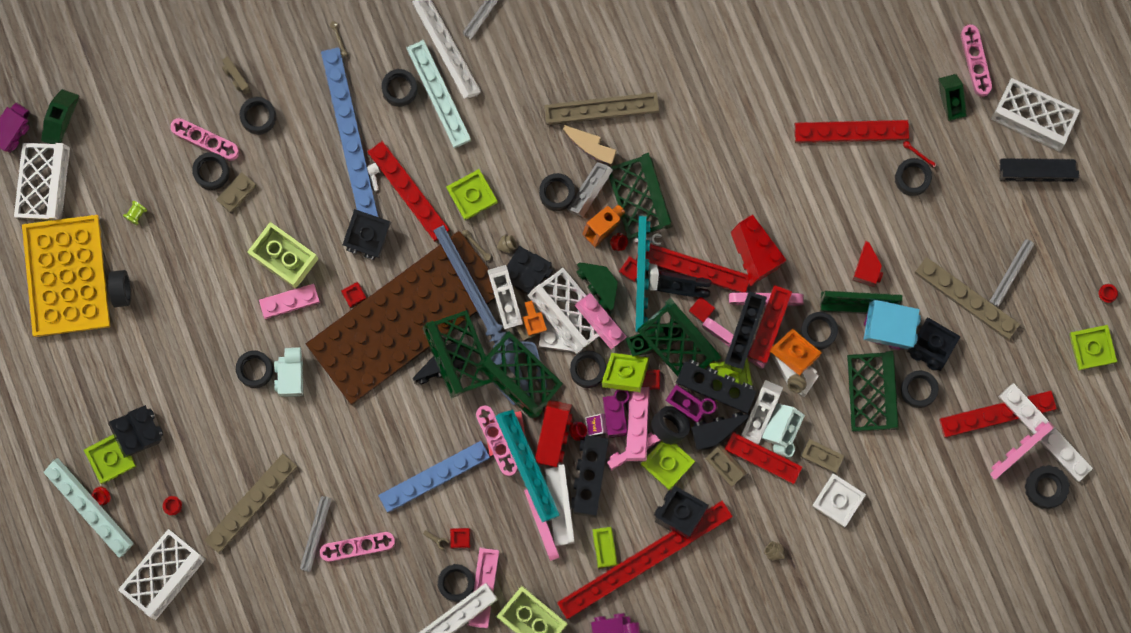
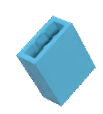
M878 300L871 301L869 303L863 340L904 349L914 347L918 338L916 328L921 320L919 315L920 309Z

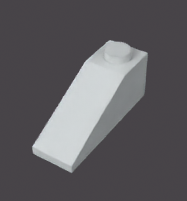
M506 265L488 270L504 329L523 324Z
M765 380L743 430L742 437L759 444L783 387Z

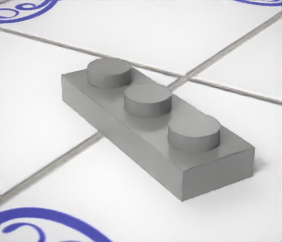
M597 162L567 210L583 217L595 197L599 194L604 183L608 180L613 169Z

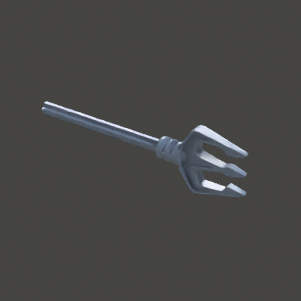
M444 225L433 231L487 328L486 336L491 335L492 339L489 342L494 341L496 345L506 334V332L502 333L501 331L503 325L498 324L494 319ZM508 338L505 341V351L514 350L513 342ZM520 341L540 361L536 345L533 342ZM501 353L494 354L491 358L496 365L502 363ZM505 353L506 364H515L514 353ZM519 366V376L523 377ZM536 366L538 371L535 377H541L540 368ZM508 367L515 375V367ZM520 380V387L523 391H529V384L526 380ZM501 391V393L510 401V403L512 405H515V403L503 391Z

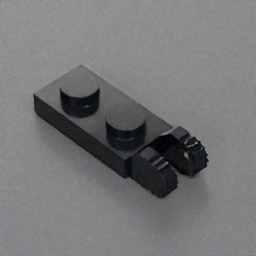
M659 271L657 291L688 297L708 298L710 291L704 288L711 287L712 281L702 277L697 278Z

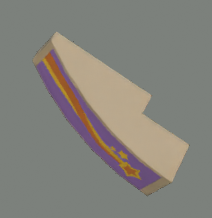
M564 125V132L580 150L600 163L613 166L617 151L600 145L601 137Z

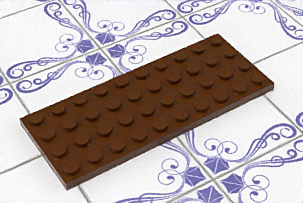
M458 231L450 238L486 304H489L496 299L488 274L489 269L461 232ZM440 244L305 344L350 405H352L430 347L422 329L427 322L437 321L466 310L469 317L477 313V310ZM464 317L456 319L454 325L459 326L465 321ZM445 324L437 325L441 333L448 334L449 326Z

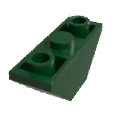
M61 89L52 99L44 117L41 142L47 144L62 142L80 97L78 94Z
M579 262L577 264V275L582 281L586 280L589 284L587 288L593 296L597 295L600 299L598 303L605 311L608 310L611 314L614 310L618 281L606 266Z
M656 327L644 333L647 336H655ZM660 327L659 336H668L669 327ZM673 327L672 336L681 337L682 328ZM640 333L625 339L632 357L656 352ZM658 340L657 348H666L668 340ZM671 340V345L679 340Z

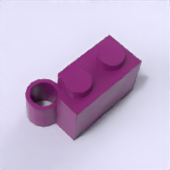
M19 103L13 104L11 108L6 107L0 116V149L6 152H11L17 148L18 140L22 135L26 134L30 127L27 125L30 111Z
M678 384L674 386L665 400L696 422H700L705 414L714 413L717 409V403L714 399L706 398L701 400ZM708 400L714 405L713 410L710 412L704 408V404Z
M617 389L614 396L603 397L602 400L608 438L627 436L623 405L629 401V392ZM623 392L627 395V399L619 401L616 395Z
M625 613L614 614L612 619H606V616L595 617V621L591 622L592 633H640L639 622L631 623L630 616L626 617Z

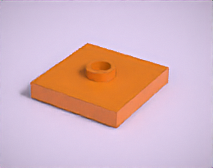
M791 329L770 350L771 353L799 376L822 354L794 329Z

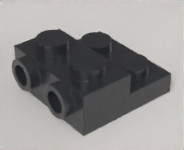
M354 209L342 245L347 247L346 251L355 254L358 251L365 253L364 257L372 260H375V257L380 258L391 221Z
M520 245L506 266L512 286H515L516 289L526 295L537 285L541 284L544 278L548 279L553 272L551 262L537 254L531 253Z
M927 317L917 334L916 344L914 347L909 348L907 352L910 353L912 359L916 361L922 360L927 363L929 369L941 371L961 336Z
M146 405L108 423L124 458L155 446L162 440V429L160 426H155L153 421L155 419L152 409H147Z
M675 486L672 491L669 490L666 493L663 506L659 505L654 513L655 523L671 532L674 530L689 539L709 508V505Z

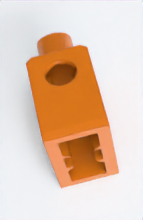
M620 205L615 206L613 209L606 206L586 223L582 235L594 247H597L618 227L621 220L620 217L625 214L624 209Z

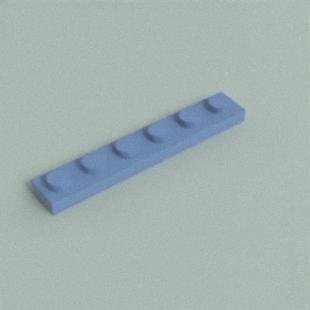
M479 441L378 496L387 513L485 462L490 459V456L482 441Z

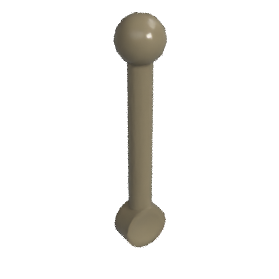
M332 21L330 27L334 30L341 49V56L346 57L348 52L343 47L337 30V22Z
M463 230L462 235L464 237H467L470 240V242L479 250V252L483 255V259L485 261H489L491 259V255L489 253H485V251L469 235L468 230Z

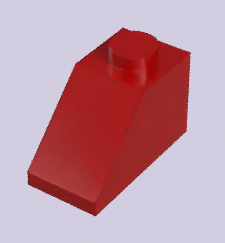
M867 241L863 245L852 280L875 287L876 283L881 282L883 272L880 271L882 265L871 244Z

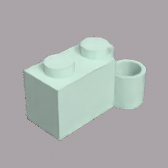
M301 347L285 348V357H278V361L274 362L275 373H278V380L274 382L275 392H278L280 397L303 396V358Z
M777 403L762 439L774 444V453L788 458L791 457L795 452L793 441L805 415L794 407Z

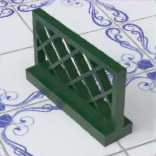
M649 153L610 167L613 171L618 169L625 171L621 181L615 179L613 173L609 176L617 204L623 209L627 203L636 207L632 217L626 214L621 216L628 240L638 237V232L631 234L629 227L632 221L639 223L638 220L634 219L639 209L648 213L647 221L651 215L658 218L659 225L650 227V232H646V234L673 227L654 163ZM641 163L642 170L639 175L630 172L633 164ZM628 173L637 177L633 187L623 183ZM640 179L647 183L644 193L635 189ZM622 185L631 189L626 199L619 196L618 193ZM633 191L643 195L638 205L629 201ZM645 197L653 202L650 211L640 207Z
M821 291L820 312L867 314L871 301L878 300L900 305L903 301V295Z
M671 297L665 302L666 305L637 329L677 377L683 365V354H692L693 361L696 359V354H704L707 359L700 363L699 366L703 369L712 361L717 362L721 358L720 354ZM668 312L671 315L670 323H660L661 316ZM650 326L656 327L655 336H647L644 331ZM660 327H669L668 336H659ZM673 327L682 328L681 337L672 336ZM658 340H668L667 349H658ZM671 340H681L680 350L670 349ZM684 341H693V350H684ZM670 353H679L678 363L669 361Z
M467 310L437 321L427 322L422 329L451 399L462 393L493 383L490 379L483 381L476 378L479 372L478 364L469 360L472 351L479 354L481 360H484L486 355ZM464 317L466 321L465 329L454 325L456 319ZM445 324L449 326L448 334L441 333L437 325ZM453 328L462 332L459 341L450 337ZM465 334L473 338L472 347L462 343ZM447 340L458 344L454 353L447 350L445 346ZM460 346L470 350L467 359L457 354ZM455 358L465 362L462 370L454 367L453 361ZM467 363L477 368L474 376L464 372ZM462 375L472 379L470 386L462 387L460 382Z
M510 331L506 332L485 359L481 360L477 365L530 418H536L542 413L544 406L563 384ZM508 338L513 342L514 350L505 351V341ZM501 353L502 365H496L491 360L494 354ZM505 353H514L515 364H506ZM518 353H524L527 356V364H519ZM519 366H527L528 377L519 376ZM532 366L540 368L541 377H532ZM506 367H515V378H510L507 375ZM532 379H541L542 390L533 391ZM545 379H551L556 384L552 390H546ZM520 380H528L529 391H523L520 388ZM533 393H542V402L539 405L534 401Z
M885 351L883 353L847 355L852 432L899 430L894 352ZM882 357L883 365L878 370L869 364L874 358ZM852 359H861L865 364L859 371H856L852 367ZM867 365L875 372L869 380L860 374ZM877 374L884 379V384L879 389L870 383ZM858 376L866 382L860 390L853 386V381ZM868 385L877 391L870 399L861 393ZM878 394L885 398V403L880 409L871 402ZM859 395L868 401L861 409L854 405V400ZM869 404L878 410L871 419L863 413V410ZM881 413L886 417V425L878 426L873 420ZM860 414L869 420L864 427H856L855 419Z

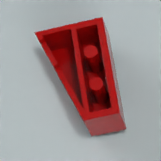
M753 214L739 222L731 231L738 254H741L744 262L743 268L748 273L750 287L778 270L786 261Z
M549 400L535 456L537 463L557 467L559 462H563L565 451L561 450L563 443H567L569 433L566 432L567 425H571L573 414H570L571 404Z

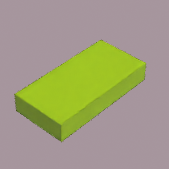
M612 527L592 529L598 569L617 566Z

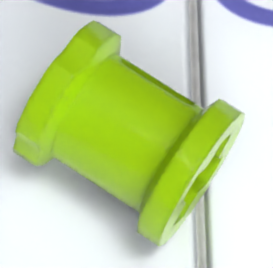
M133 200V205L123 217L137 226L138 220L144 212H147V209Z

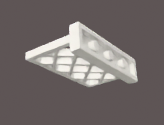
M1011 78L991 120L1060 152L1067 141L1080 110ZM1011 86L1018 87L1021 94L1013 96L1010 90ZM1034 95L1039 102L1030 104L1027 96ZM1023 97L1026 106L1018 108L1015 99ZM1011 101L1014 109L1007 110L1002 105L1004 102ZM1051 103L1056 110L1047 112L1044 104ZM1040 105L1044 114L1035 116L1032 107ZM1028 109L1031 117L1027 119L1022 117L1020 111ZM1068 111L1074 115L1072 119L1064 120L1061 112ZM1058 114L1061 122L1052 124L1049 116ZM1045 117L1048 126L1043 127L1039 125L1037 119ZM1063 125L1065 130L1064 136L1056 133L1054 127Z
M63 143L22 144L14 212L15 218L62 219L70 147ZM28 148H34L38 152L31 160L27 156ZM48 149H54L53 157L47 160L43 154ZM41 156L46 163L37 169L33 163ZM31 165L36 172L27 178L25 170ZM49 166L52 172L45 179L41 172ZM39 175L43 182L36 188L31 181ZM29 184L33 191L25 196L23 188ZM47 185L50 188L49 194L43 197L39 190ZM37 193L41 201L33 206L29 199ZM27 202L31 210L26 214H20L21 206ZM45 203L47 215H40L37 209Z
M564 268L560 269L543 283L537 285L527 295L576 355L599 337L591 325L590 327L582 326V318L584 316L579 310L578 312L569 311V303L576 304L586 294ZM562 275L566 280V285L557 284V277ZM543 287H553V295L548 294ZM557 288L566 290V298L557 296ZM570 291L577 293L578 300L570 299ZM557 301L565 302V310L558 307ZM569 315L578 317V323L573 324L569 320ZM581 330L590 331V339L586 340L581 334Z
M168 529L118 590L149 617L156 620L206 559ZM169 536L175 539V547L165 549V541ZM187 549L191 552L187 559L179 560V550ZM175 551L176 561L166 562V552ZM162 552L163 563L153 564L155 553ZM176 564L177 571L174 575H167L166 565ZM163 566V576L154 577L153 567ZM143 568L150 569V578L140 579V572ZM164 579V587L161 590L154 591V581ZM150 581L151 591L141 593V582ZM132 583H137V593L129 594L125 591ZM151 595V603L147 607L143 606L141 596Z

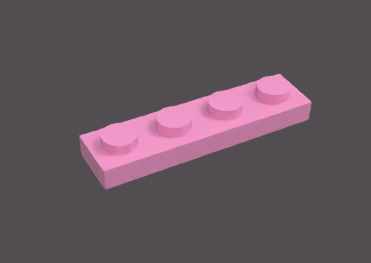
M649 387L641 388L640 392H629L627 461H646Z
M1050 421L1046 424L1041 422L1035 428L1036 433L1032 437L1028 434L1020 441L1022 445L1017 450L1013 447L1006 454L1008 458L1005 461L1001 462L999 460L991 467L993 471L990 475L996 480L1055 426Z
M479 549L473 592L485 583L494 591L499 550ZM491 606L470 620L468 626L488 629Z

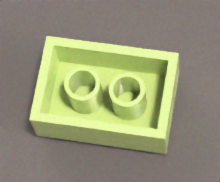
M271 222L247 252L252 259L294 289L299 286L318 261L315 253Z
M522 586L497 615V618L515 633H561L567 626L565 621Z

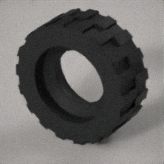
M1052 465L1040 466L1027 477L1025 494L1034 506H1038L1041 509H1051L1059 506L1067 499V495L1070 492V483L1068 482V477L1058 467H1052ZM1051 478L1055 481L1057 490L1054 495L1045 497L1040 494L1038 483L1041 479Z

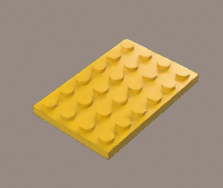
M90 215L22 224L33 337L109 328L110 319L99 216Z

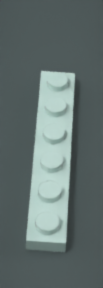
M424 40L407 47L412 62L453 148L455 149L470 142L471 138Z
M59 458L53 460L43 473L119 558L122 557L134 543Z

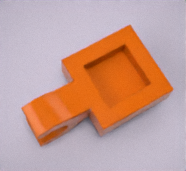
M532 301L525 302L528 316L523 317L528 336L547 331L542 312H535Z

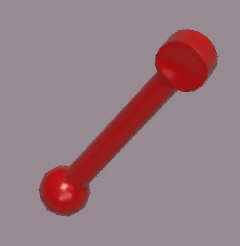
M909 141L903 143L904 148H909L926 161L929 166L935 168L936 163L912 147Z

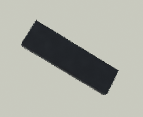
M1001 158L999 160L1000 181L1076 182L1079 179V170H1076L1075 159Z

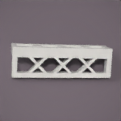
M564 464L554 468H546L547 487L560 514L557 518L552 519L555 546L574 544Z

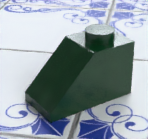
M957 74L938 78L940 96L948 121L966 117L964 87Z

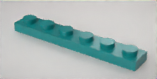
M639 216L635 332H638L637 329L648 320V317H644V309H648V297H644V294L649 286V278H645V271H649V259H646V251H650V240H646V232H650V221H647V216Z
M514 410L499 413L495 416L541 522L557 518L560 514Z

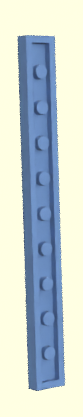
M340 48L321 51L356 208L359 211L378 217Z

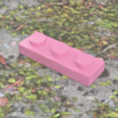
M315 284L259 300L264 319L320 303Z
M591 293L575 304V307L611 350L627 338Z
M652 432L648 434L647 449L661 442ZM626 451L622 454L617 452L609 457L610 461L607 462V465L611 471L627 462Z

